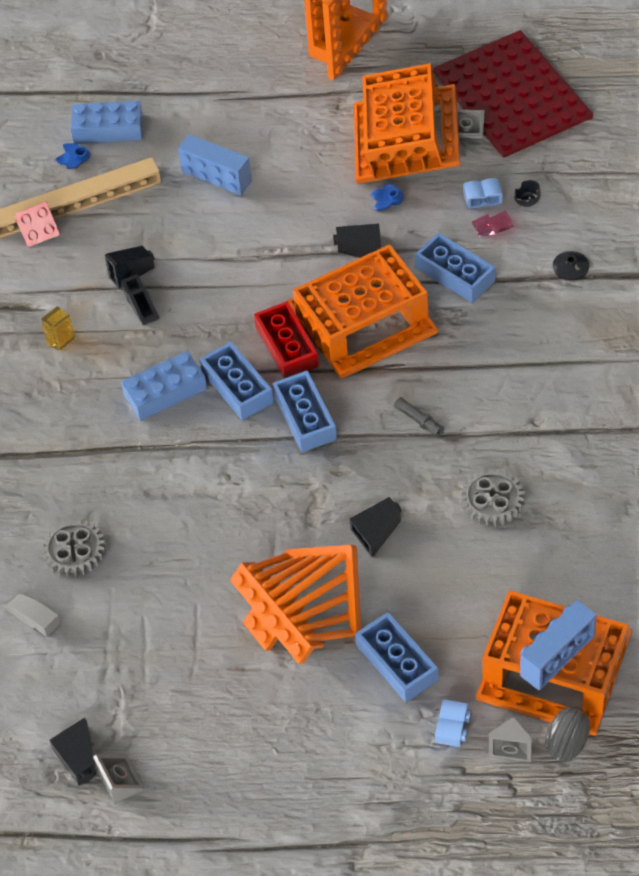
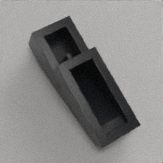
M138 274L121 280V287L141 324L146 325L160 319Z

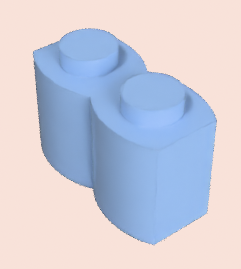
M497 178L469 181L463 184V194L467 208L475 209L502 203L503 194Z
M443 699L435 733V743L460 747L461 742L466 741L467 729L464 728L471 718V710H468V703Z

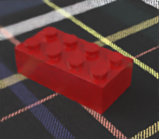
M288 301L254 314L255 328L284 379L319 367L318 353Z

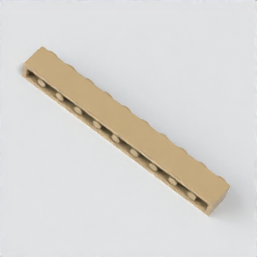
M151 157L1 208L0 238L21 231L14 216L15 213L47 201L55 220L160 184L159 170Z

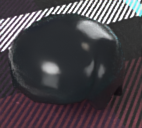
M534 180L523 181L519 189L516 188L514 193L515 202L524 207L535 205L541 197L540 185Z

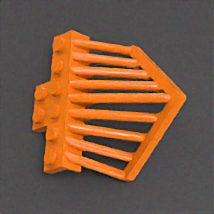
M356 545L287 549L283 554L258 563H241L230 579L232 584L252 607L243 621L246 628L265 651L271 650L277 640H279L298 664H304L314 649L323 648L324 644L322 641L355 637V633L361 630ZM346 561V569L342 574L294 603L302 591L341 562ZM278 564V565H276V566H273V567H271V568H269V569L263 571L264 568H267V567H270V566H272V565ZM295 574L294 576H292L291 578H289L288 580H286L285 582H283L282 584H280L281 581H283L284 579H286V578L290 577L291 575ZM305 577H307L305 580H303L301 583H299L297 586H295L293 589H291V590L288 592V590L290 589V587H292L293 585H295L296 583H298L299 581H301L302 579H304ZM347 581V591L301 613L305 605L342 582ZM348 601V611L345 614L306 624L311 617ZM349 621V629L314 633L317 629Z

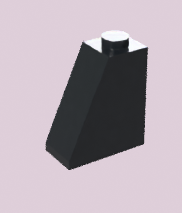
M379 223L336 227L337 234H333L334 245H338L339 253L361 258L381 248Z
M143 246L110 252L104 255L109 279L119 289L122 288L121 280L136 274L140 277L155 268L153 253L150 250L147 251Z
M388 497L350 518V530L371 557L378 552L401 522L400 513L402 510L397 502L394 503Z
M85 718L49 740L52 750L78 785L90 781L96 775L90 730Z

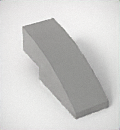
M18 594L5 606L9 612L31 629H37L46 637L61 624L58 614L26 595Z

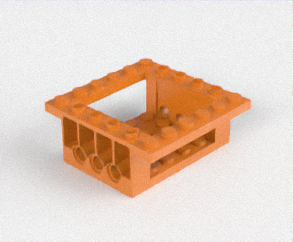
M304 0L309 56L327 63L329 79L335 80L338 75H341L343 69L351 63L354 56L361 51L365 43H368L371 36L378 31L382 23L386 22L388 18L386 0H372L373 13L350 5V0Z
M431 63L362 76L363 101L354 103L355 178L357 184L461 166L455 84L438 87ZM434 105L441 106L443 151L440 149L435 133Z
M390 244L293 289L294 297L287 300L305 331L340 379H344L438 333V328L428 317L427 291ZM378 284L380 285V287L375 288L372 287V285ZM359 291L364 292L363 295H357L356 293ZM342 299L348 300V302L341 303L339 301ZM398 311L409 323L410 327L348 356L346 336Z
M511 590L508 591L482 658V681L476 694L477 701L549 723L553 721L562 709L568 707L503 687L509 670L520 673V653L525 646H530L534 642L530 636L544 632L554 618L558 619L562 615L566 606ZM596 616L595 637L549 681L583 692L582 709L590 720L589 735L592 736L597 735L632 635V629L628 628V624L601 616Z

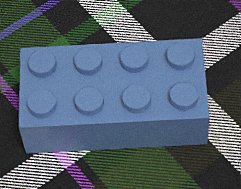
M141 101L72 104L71 132L75 144L142 140L143 112Z
M190 134L178 147L181 171L186 175L194 176L239 195H242L252 182L250 162L247 156Z
M439 232L415 254L416 269L471 303L495 282V266Z
M231 341L200 358L202 373L242 421L274 403L270 386Z
M188 350L121 381L123 395L140 421L207 390L205 375Z
M308 371L272 383L275 400L301 453L337 440L336 426Z
M578 600L572 605H568L558 619L554 618L544 632H540L530 646L527 645L522 649L520 653V676L540 691L595 637L597 614Z
M389 612L355 633L358 649L405 703L439 681L438 667Z

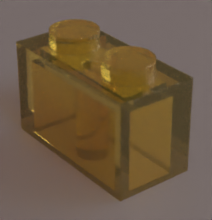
M55 307L41 318L42 330L45 333V341L48 346L60 351L75 339L70 315L60 307Z

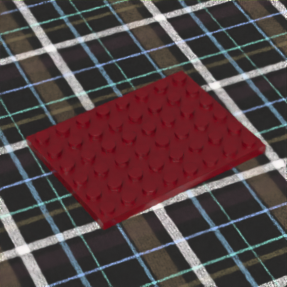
M521 30L433 68V73L444 86L455 84L457 102L463 109L485 110L484 135L503 158L593 118V112Z

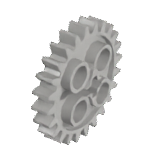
M491 468L488 473L481 470L480 476L474 473V479L468 477V483H464V489H461L462 508L466 509V515L471 514V520L478 518L479 524L483 520L486 521V526L490 522H493L494 526H496L498 521L504 525L505 519L511 522L512 516L518 517V512L522 511V505H524L525 492H523V485H519V479L514 480L513 474L507 476V471L500 474L499 469L495 473L492 472Z
M70 519L69 524L62 521L63 526L60 527L56 524L55 531L50 529V535L44 536L46 541L42 542L43 548L41 551L44 562H46L48 568L51 567L53 573L58 570L60 576L64 572H66L67 577L71 573H74V576L77 577L78 572L85 575L86 569L92 572L91 566L98 567L97 560H103L102 555L105 554L104 548L106 544L103 534H101L99 528L96 529L94 523L89 526L87 520L81 524L80 519H78L77 523ZM72 534H74V541H75V545H74V547H75V554H76V561H75V562H73V554H72V551H73V546H72V541H71V535H72Z

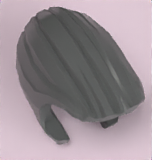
M566 707L551 722L546 734L545 748L553 758L560 761H571L583 750L590 732V720L584 710L579 707Z

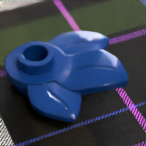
M66 143L63 144L65 153L57 157L56 161L61 165H66L67 169H74L90 158V152L84 146Z
M387 183L383 188L375 189L370 196L377 201L374 210H385L391 205L401 204L404 194L402 190L397 189L395 184Z

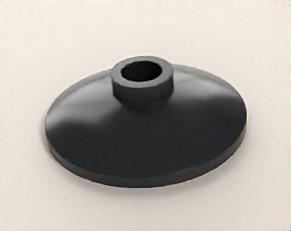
M566 251L555 257L553 270L562 279L578 280L587 274L589 261L579 252Z

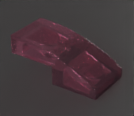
M506 210L492 217L486 214L472 221L479 236L496 234L514 227Z

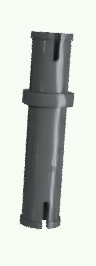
M402 397L395 401L394 407L416 421L422 429H427L436 437L443 433L444 427L434 421L432 416L421 412Z

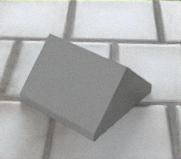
M457 109L459 138L483 139L485 110Z
M514 717L489 733V757L531 762L532 738Z
M95 754L93 758L97 771L114 804L144 789L127 755Z

